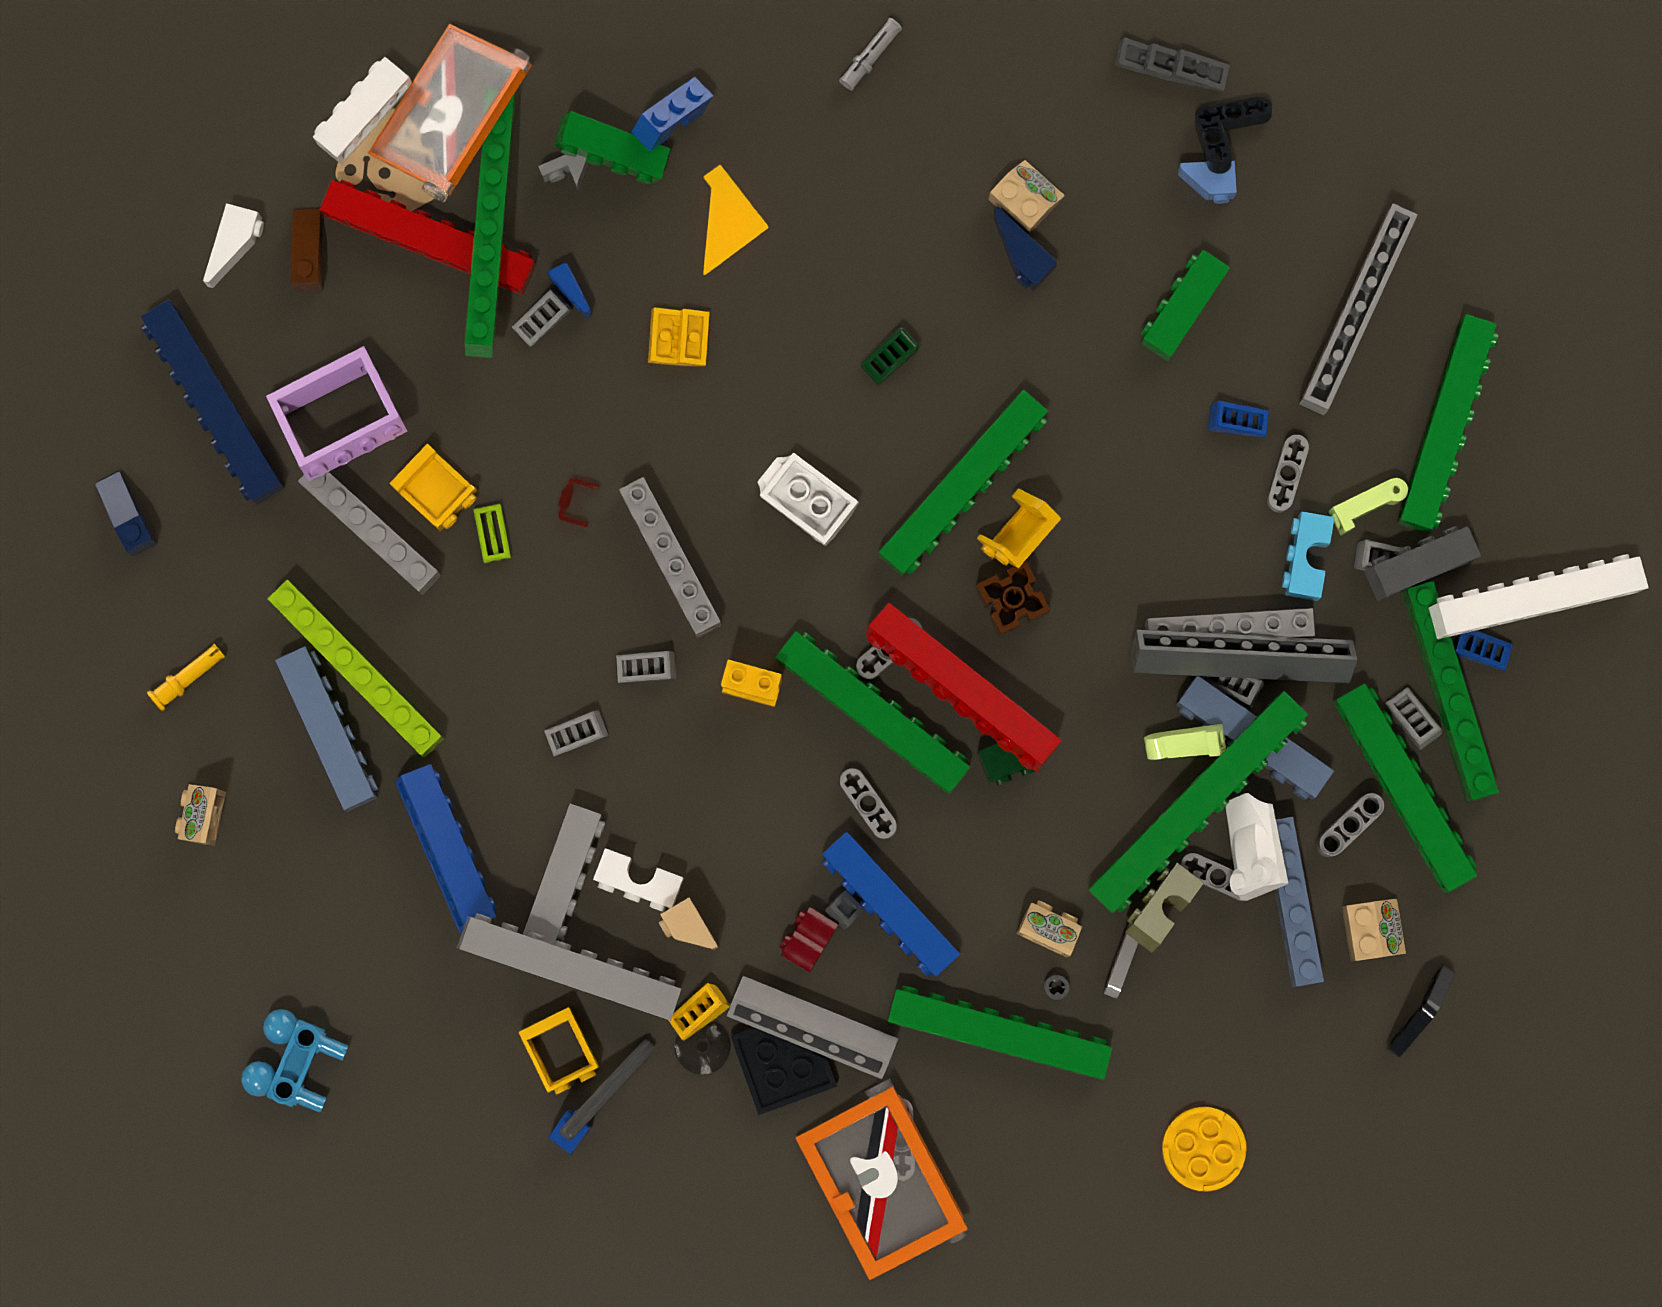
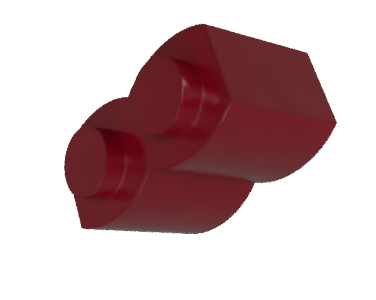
M809 908L807 912L804 910L800 912L794 922V925L798 926L793 936L787 934L779 947L783 950L782 957L808 973L813 969L838 927L837 923L812 908Z

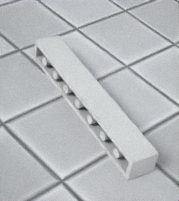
M1629 554L1612 558L1613 563L1605 564L1604 560H1599L1587 564L1588 568L1580 570L1579 566H1573L1563 569V574L1555 576L1554 571L1538 575V580L1531 582L1529 577L1512 581L1513 586L1504 587V583L1495 584L1487 587V592L1479 593L1478 589L1463 592V597L1454 599L1453 595L1437 598L1438 603L1429 607L1437 639H1442L1641 592L1649 587L1640 556L1629 558Z

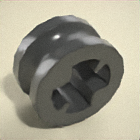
M1054 974L1046 978L1043 988L1048 997L1060 1000L1067 996L1069 984L1063 976ZM1061 980L1064 984L1061 985L1064 988L1061 994L1058 992L1051 994L1049 989H1052L1049 986L1050 982L1054 981L1057 983Z

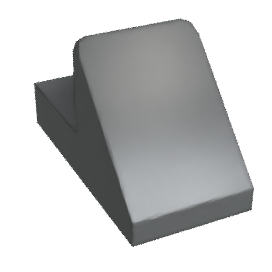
M565 154L538 167L544 182H557L563 179L566 173L570 172L577 190H579L589 163L586 162V158L577 155L573 157Z

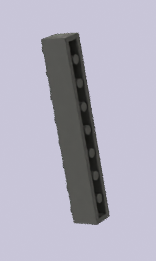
M1136 630L1131 649L1134 673L1350 683L1357 663L1353 640Z

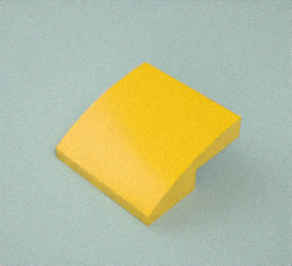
M654 307L651 310L648 363L706 366L709 312L690 309L679 311Z

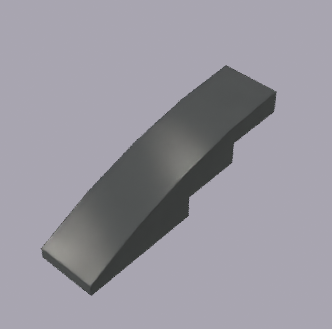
M1125 37L1120 39L1114 64L1115 66L1160 79L1221 92L1225 89L1230 66L1183 49L1175 51L1154 43L1146 45Z

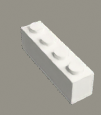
M386 57L381 61L375 62L369 69V75L363 81H359L353 86L351 95L345 102L341 101L335 106L333 115L327 122L323 121L317 126L313 136L317 145L342 165L405 95L412 84L409 76Z

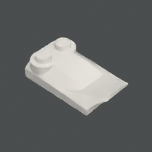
M795 453L788 457H777L757 482L760 487L761 498L824 546L838 534L859 504L851 495Z
M1249 793L1229 800L1225 807L1234 871L1230 877L1231 890L1234 894L1239 895L1240 900L1248 901L1287 885L1288 879L1273 804L1259 801Z

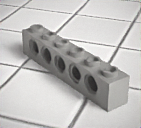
M644 477L619 489L625 504L696 637L699 638L720 627L721 622Z
M1313 608L1150 618L1145 621V630L1297 638H1313L1315 636Z

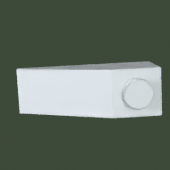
M226 203L203 279L208 287L213 288L255 244L256 237L261 236L264 222L261 221L262 217L258 212Z

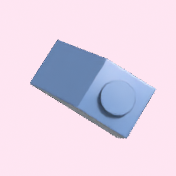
M1232 161L1230 170L1223 174L1211 172L1206 162L1180 163L1178 176L1205 200H1213L1216 204H1224L1230 202V199H1234L1237 193L1235 161Z

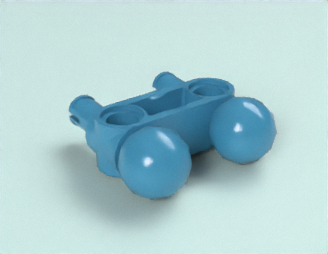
M274 1010L264 1020V1035L274 1044L282 1045L288 1043L276 1072L271 1065L262 1061L252 1062L247 1065L241 1075L242 1087L251 1096H266L279 1104H284L291 1108L293 1105L299 1104L321 1113L327 1097L304 1088L303 1082L315 1054L321 1052L343 1061L349 1046L327 1037L325 1029L300 1019L297 1020L295 1015L288 1010ZM307 1029L313 1032L314 1042L311 1045H304L300 1042L299 1034L302 1030ZM288 1082L292 1086V1094L289 1097H282L278 1094L277 1087L279 1083Z

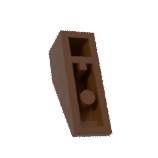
M319 209L293 210L291 284L296 291L323 290L322 220Z

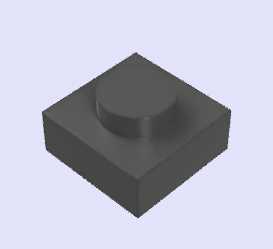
M846 890L842 891L825 909L843 930L848 928L864 910Z

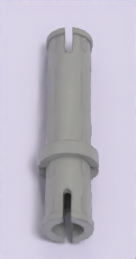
M888 18L887 22L863 52L853 58V64L839 79L845 88L853 91L861 78L866 73L869 74L871 72L874 62L902 30L901 25L897 21Z

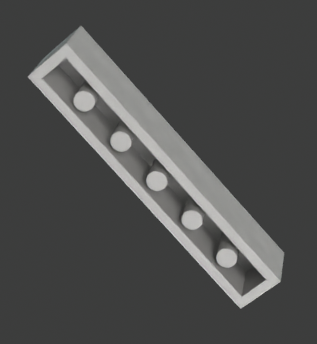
M329 472L311 481H308L305 475L298 480L311 495L422 596L439 579L441 575L433 566Z
M573 804L569 805L523 935L528 936L529 931L545 936L543 942L554 945L555 940L564 941L568 927L564 926L567 915L572 917L577 905V901L573 900L577 889L582 890L587 875L583 874L586 863L591 864L596 848L592 847L595 837H601L606 822L601 821L603 817L601 814Z
M745 976L741 979L727 1014L732 1019L880 1079L885 1074L898 1038Z

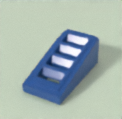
M564 263L548 271L550 280L586 318L591 317V309L568 264Z
M1218 400L1211 404L1208 430L1264 438L1267 433L1269 410ZM1232 413H1235L1234 425L1231 424ZM1243 414H1247L1245 427L1242 426ZM1254 415L1258 416L1256 429L1252 428Z
M1472 631L1457 635L1454 649L1459 657L1505 671L1513 644L1478 631ZM1468 637L1473 638L1469 651L1465 650ZM1478 640L1483 642L1479 655L1475 653ZM1488 644H1492L1490 657H1484ZM1498 647L1503 648L1500 662L1495 661Z

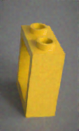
M571 1007L519 1032L548 1093L554 1090L556 1095L571 1088L569 1082L577 1078L584 1082L596 1076L594 1070L599 1068V1065ZM569 1021L589 1065L552 1082L532 1039Z

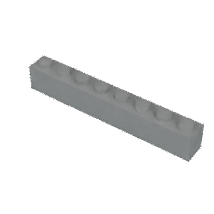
M1392 204L1388 209L1299 405L1323 416L1329 410L1418 214L1396 204Z
M476 913L475 918L467 917L457 945L458 949L671 1021L681 992V988L674 986L675 980L660 976L657 981L649 978L650 972L637 967H634L632 972L622 969L624 964L610 958L607 959L606 963L596 960L598 954L584 949L581 950L580 954L570 951L571 945L555 940L554 945L543 942L545 936L529 931L528 936L517 933L519 927L505 922L502 923L501 927L491 924L492 918Z

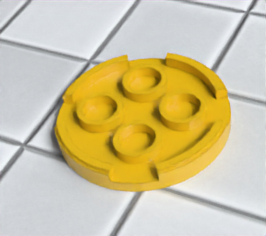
M1196 1107L1179 1114L1169 1124L1162 1142L1163 1160L1169 1173L1180 1184L1197 1191H1214L1230 1184L1240 1173L1247 1151L1246 1140L1238 1123L1227 1113L1211 1107Z

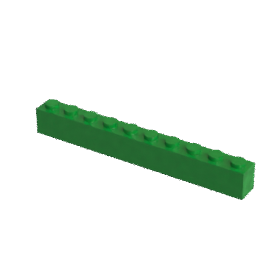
M487 90L485 115L500 91ZM514 95L482 144L465 334V356L493 358L515 107Z
M1282 691L1224 750L1221 756H1218L1094 882L1089 891L1112 914L1116 910L1121 913L1132 902L1129 897L1136 890L1141 893L1151 883L1148 877L1155 870L1159 873L1163 871L1171 862L1168 857L1175 850L1180 853L1190 843L1188 837L1194 831L1200 833L1209 824L1210 821L1207 817L1214 810L1217 813L1222 811L1229 803L1226 798L1233 791L1238 794L1249 783L1246 778L1253 771L1256 774L1259 773L1267 765L1268 761L1265 758L1272 751L1277 754L1288 743L1285 738L1292 731L1297 734L1308 723L1305 720L1308 714L1285 691Z

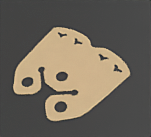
M392 108L342 165L338 162L335 171L336 178L339 182L345 180L354 185L359 184L363 180V158L369 156L367 176L376 189L388 192L394 191L396 193L394 198L378 193L381 195L380 199L389 203L391 200H396L406 205L405 209L413 211L440 196L443 192L372 157L368 153L395 111ZM408 118L389 150L440 174L436 172V165H426L427 157H429L431 163L435 164V151L423 146L420 129ZM408 129L410 130V135H412L414 139L406 137ZM349 164L356 167V173L352 176H348L344 172L345 167ZM383 167L391 171L390 177L387 179H382L379 176V170Z

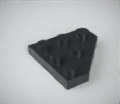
M755 1027L730 1036L758 1115L837 1087L829 1062L825 1058Z

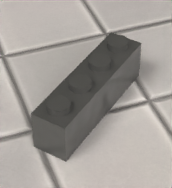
M1457 526L1451 527L1441 532L1443 537L1436 540L1433 536L1425 538L1418 542L1419 547L1412 550L1410 546L1401 548L1394 552L1396 557L1387 559L1385 555L1371 561L1372 567L1364 571L1377 601L1440 576L1481 557L1468 526L1458 530Z

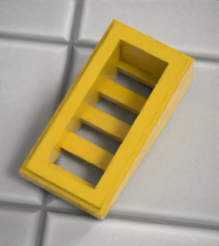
M707 983L673 1013L669 1022L680 1038L685 1041L730 1007V1004L716 985ZM710 997L714 1001L713 1005L709 1000ZM700 1004H703L707 1009L705 1012L700 1008ZM693 1010L695 1012V1014L698 1017L696 1020L693 1018L690 1011ZM682 1017H685V1019L689 1023V1026L687 1028L681 1021Z

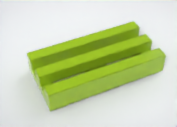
M501 504L473 509L484 564L491 561H501V559H511ZM493 511H496L504 553H499L491 513ZM486 513L494 555H488L481 514Z

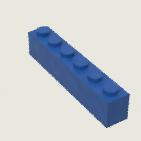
M430 764L401 775L395 781L396 787L459 933H462L468 916L475 918L476 913L493 920L496 917L495 903L485 892V880L482 874L476 871L473 864V852L464 843L462 838L463 829L460 823L454 820L451 813L452 804L447 795L444 796L440 787L442 782L436 770L433 771Z
M848 832L844 833L822 854L825 858L822 864L832 875L836 872L840 874L844 879L841 882L843 887L851 895L856 892L863 899L859 904L870 916L874 912L882 920L879 923L880 927L889 936L894 933L901 940L897 945L908 957L913 953L920 961L917 967L927 977L930 974L937 977L960 955Z

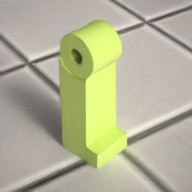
M1393 478L1334 506L1328 512L1331 517H1334V523L1340 535H1343L1355 527L1353 520L1385 504L1395 505L1401 502L1408 494V487L1402 479Z
M1222 724L1159 732L1144 737L1147 759L1151 760L1198 755L1221 756L1226 749Z

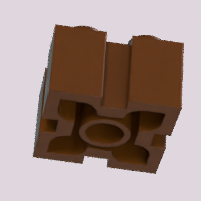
M1027 561L1019 568L1014 566L1006 570L1005 579L1000 581L998 576L995 575L978 583L975 587L984 608L990 605L993 608L994 613L990 615V620L998 637L1018 629L1021 625L1019 620L1025 617L1028 623H1031L1048 615L1050 612L1042 591L1034 593L1031 587L1035 584L1036 579ZM1012 593L1013 597L1015 595L1019 597L1016 602L1017 605L1007 603L1008 594Z

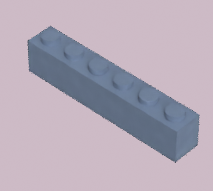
M304 646L275 660L343 810L348 812L376 799L375 791L379 790L377 783L372 775L367 776L363 766L367 765L366 759L361 750L356 751L352 741L356 740L351 727L349 725L344 726L342 722L343 709L338 700L333 702L329 692L333 688L326 675L322 677L318 667L322 664L315 650L310 652Z
M1199 676L1193 679L1176 704V706L1181 708L1179 710L1181 715L1191 721L1194 718L1203 724L1202 726L1222 724L1227 747L1256 718L1254 714ZM1285 738L1288 743L1277 754L1272 751L1265 758L1268 761L1265 768L1271 771L1270 776L1281 784L1287 782L1294 787L1292 792L1304 800L1307 798L1312 800L1317 797L1334 770L1288 738Z
M1293 817L1277 819L1276 824L1288 884L1275 889L1274 894L1292 987L1324 982Z

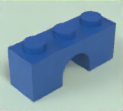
M693 77L642 113L631 133L649 151H652L666 141L680 123L687 126L701 116L713 95L696 77Z

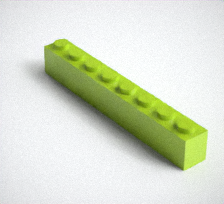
M286 580L268 598L292 625L422 757L426 758L444 740L420 713L290 581Z

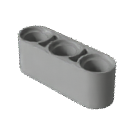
M1369 793L1356 800L1316 840L1318 853L1324 857H1333L1341 853L1381 815L1384 810L1382 798L1377 794ZM1366 799H1371L1376 804V810L1373 814H1369L1364 810L1363 804ZM1346 818H1352L1356 823V830L1353 833H1349L1344 829L1343 823ZM1326 837H1332L1336 841L1337 846L1333 852L1327 851L1323 843Z

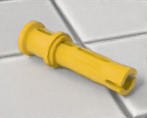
M213 644L174 677L168 675L163 684L154 691L149 690L147 694L158 708L164 711L165 706L177 696L181 697L184 695V689L221 659H224V654Z

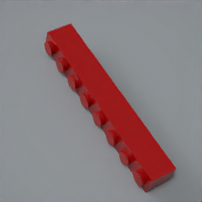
M334 180L331 181L319 209L324 217L471 275L474 231L466 230L464 233L457 230L456 225L449 221L441 220L439 223L432 220L431 215L424 211L416 210L414 213L405 209L406 205L396 200H391L390 203L381 200V195L371 190H366L365 193L356 190V186L348 181L341 180L340 183ZM503 244L499 286L524 296L536 267L535 262L531 259L532 256L522 250H517L516 253L507 250V246Z
M890 603L885 606L868 626L865 636L872 646L884 650L896 665H903L910 671L911 676L917 682L928 685L937 698L948 701L954 706L953 708L957 714L964 718L968 717L975 723L976 728L981 733L989 734L993 737L1002 750L1011 752L1018 757L1019 762L1025 768L1033 769L1037 773L1058 749L1062 741L1060 738Z

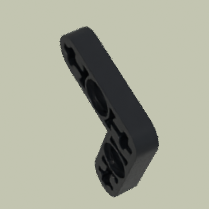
M1254 97L1205 106L1196 111L1195 128L1207 167L1211 172L1223 174L1229 171L1232 166V153L1225 131L1267 123L1272 117V103L1269 99ZM1237 112L1241 116L1232 119L1227 117V114ZM1209 137H1218L1220 141L1217 143H1209L1206 141V139ZM1216 153H1219L1222 162L1215 159Z
M1444 964L1439 967L1428 985L1420 1006L1387 1047L1389 1052L1398 1058L1401 1057L1432 1021L1442 1005L1455 971Z

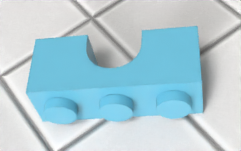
M1301 512L1298 518H1293L1291 534L1295 535L1294 543L1288 546L1286 561H1290L1289 572H1284L1282 588H1286L1285 596L1318 601L1321 598L1326 571L1312 568L1306 560V552L1308 548L1313 546L1326 548L1330 545L1334 517Z

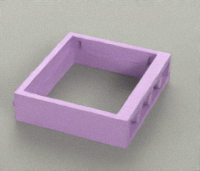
M364 346L266 396L297 463L308 481L319 476L322 477L325 473L345 465L352 459L371 452L376 447L394 440L399 435L407 432ZM368 373L389 415L305 457L285 415Z

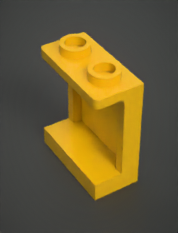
M426 444L390 482V485L440 532L444 527L449 529L457 521L458 517L456 515L462 508L468 509L477 499L475 496L478 492L476 488L442 459L429 444Z
M1018 488L1011 497L1021 506L993 540L981 534L977 537L983 545L981 550L992 559L995 557L1005 566L1009 563L1017 568L1024 563L1061 520L1058 514L1045 501Z
M728 660L721 682L723 687L722 693L775 707L782 684V674Z

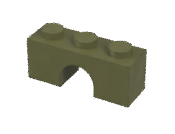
M1178 863L1171 870L1166 867L1156 880L1160 883L1157 889L1151 888L1142 899L1145 903L1141 911L1136 908L1127 920L1131 925L1125 933L1151 953L1162 943L1175 924L1164 915L1162 904H1170L1181 912L1203 885L1200 879Z

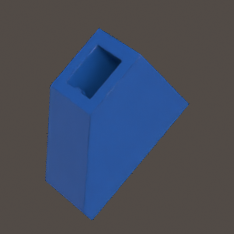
M579 1109L574 1112L568 1110L548 1137L569 1154H573L593 1127L587 1123L572 1140H566L560 1134V1129Z

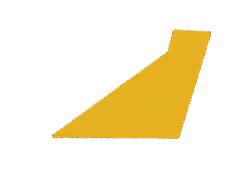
M718 165L703 177L711 187L703 275L709 273L769 228L721 165Z

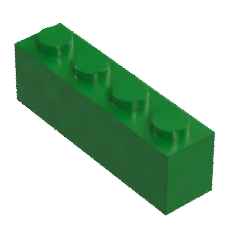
M572 111L563 114L554 142V146L561 148L563 154L573 157L577 155L586 158V162L592 165H607L616 174H631L636 176V181L648 185L662 179L670 148L662 145L649 151L633 134Z
M1204 250L1201 251L1199 256L1192 255L1185 266L1189 271L1184 278L1179 276L1170 289L1174 292L1169 301L1164 298L1155 311L1159 314L1158 318L1154 323L1149 320L1141 332V335L1144 336L1141 345L1167 362L1230 269L1228 265Z

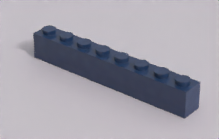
M168 299L143 314L141 318L145 324L141 328L149 340L155 339L159 346L155 351L163 363L169 362L173 369L169 371L170 376L177 386L182 384L187 393L183 394V397L191 409L196 407L201 416L197 417V420L205 432L210 430L215 439L211 440V443L219 455L224 453L228 460L224 465L232 478L238 476L242 483L238 488L246 501L251 499L257 505L284 489L285 487L173 303Z

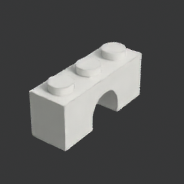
M605 848L593 879L599 882L598 888L611 893L616 888L625 892L624 898L638 903L640 898L651 902L649 907L665 912L666 908L674 907L684 880L683 877L657 868L650 882L642 885L636 884L629 877V867L632 858Z

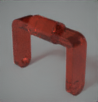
M571 478L567 483L566 490H562L558 506H560L558 516L563 522L587 528L588 523L568 518L564 515L566 508H569L573 494L571 491L574 484L598 490L599 486Z

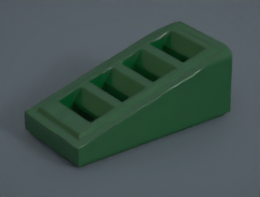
M901 327L860 366L879 386L919 351V346ZM899 339L909 348L906 352L897 343ZM891 346L901 356L899 359H896L888 350ZM884 354L892 365L888 367L879 356ZM874 361L884 371L881 375L871 365V363H873Z

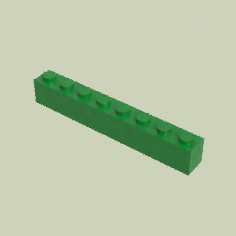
M1465 314L1460 320L1409 482L1408 494L1404 498L1397 524L1425 533L1432 531L1433 527L1438 528L1442 512H1439L1441 502H1446L1450 492V487L1447 486L1449 476L1453 477L1457 470L1459 461H1456L1455 457L1458 450L1462 451L1467 437L1463 435L1465 425H1470L1475 411L1471 409L1473 399L1478 400L1483 385L1479 383L1481 374H1486L1491 359L1487 358L1489 348L1493 349L1498 339V333L1495 332L1497 324L1468 314Z
M1023 390L879 551L878 556L900 576L904 577L907 572L912 575L922 564L919 561L921 556L925 552L930 555L940 542L937 538L943 532L949 534L958 522L955 518L961 511L966 514L976 503L973 498L980 491L984 494L994 483L991 479L997 471L1002 474L1012 462L1009 459L1015 451L1021 453L1030 441L1027 437L1033 431L1038 433L1048 421L1045 417L1048 410Z
M1434 581L1407 588L1402 592V596L1465 800L1470 802L1497 794L1499 791L1451 636L1437 639L1429 611V607L1437 604V598H1439Z
M795 632L775 657L776 661L949 795L970 769V766L966 764L969 760L957 750L954 753L949 751L945 747L947 742L934 733L930 736L923 730L925 725L913 716L908 719L901 713L903 708L891 699L889 702H886L879 696L882 692L873 684L868 683L865 685L859 681L860 675L848 665L845 669L836 663L838 658L826 648L822 652L814 646L817 641L806 632H803L801 635Z
M1363 684L1332 703L1443 893H1449L1477 877L1474 871L1477 869V866L1470 855L1466 856L1460 847L1463 845V842L1458 833L1450 830L1446 823L1449 821V818L1441 806L1437 807L1432 798L1435 797L1432 788L1427 782L1423 783L1418 774L1421 773L1418 764L1413 758L1409 759L1404 750L1407 747L1404 740L1399 734L1396 736L1390 726L1393 723L1386 711L1382 712L1376 702L1379 699L1372 687L1367 688L1366 684Z
M902 986V990H895L887 1022L1101 1080L1105 1079L1112 1047L1106 1046L1107 1040L1091 1036L1090 1041L1079 1038L1080 1033L1064 1029L1063 1034L1052 1031V1025L1037 1022L1036 1027L1025 1024L1026 1018L1011 1014L1009 1019L998 1017L1000 1011L983 1007L982 1012L972 1010L973 1004L956 1000V1004L953 1005L945 1002L946 997L929 993L927 998L918 995V989L908 986Z

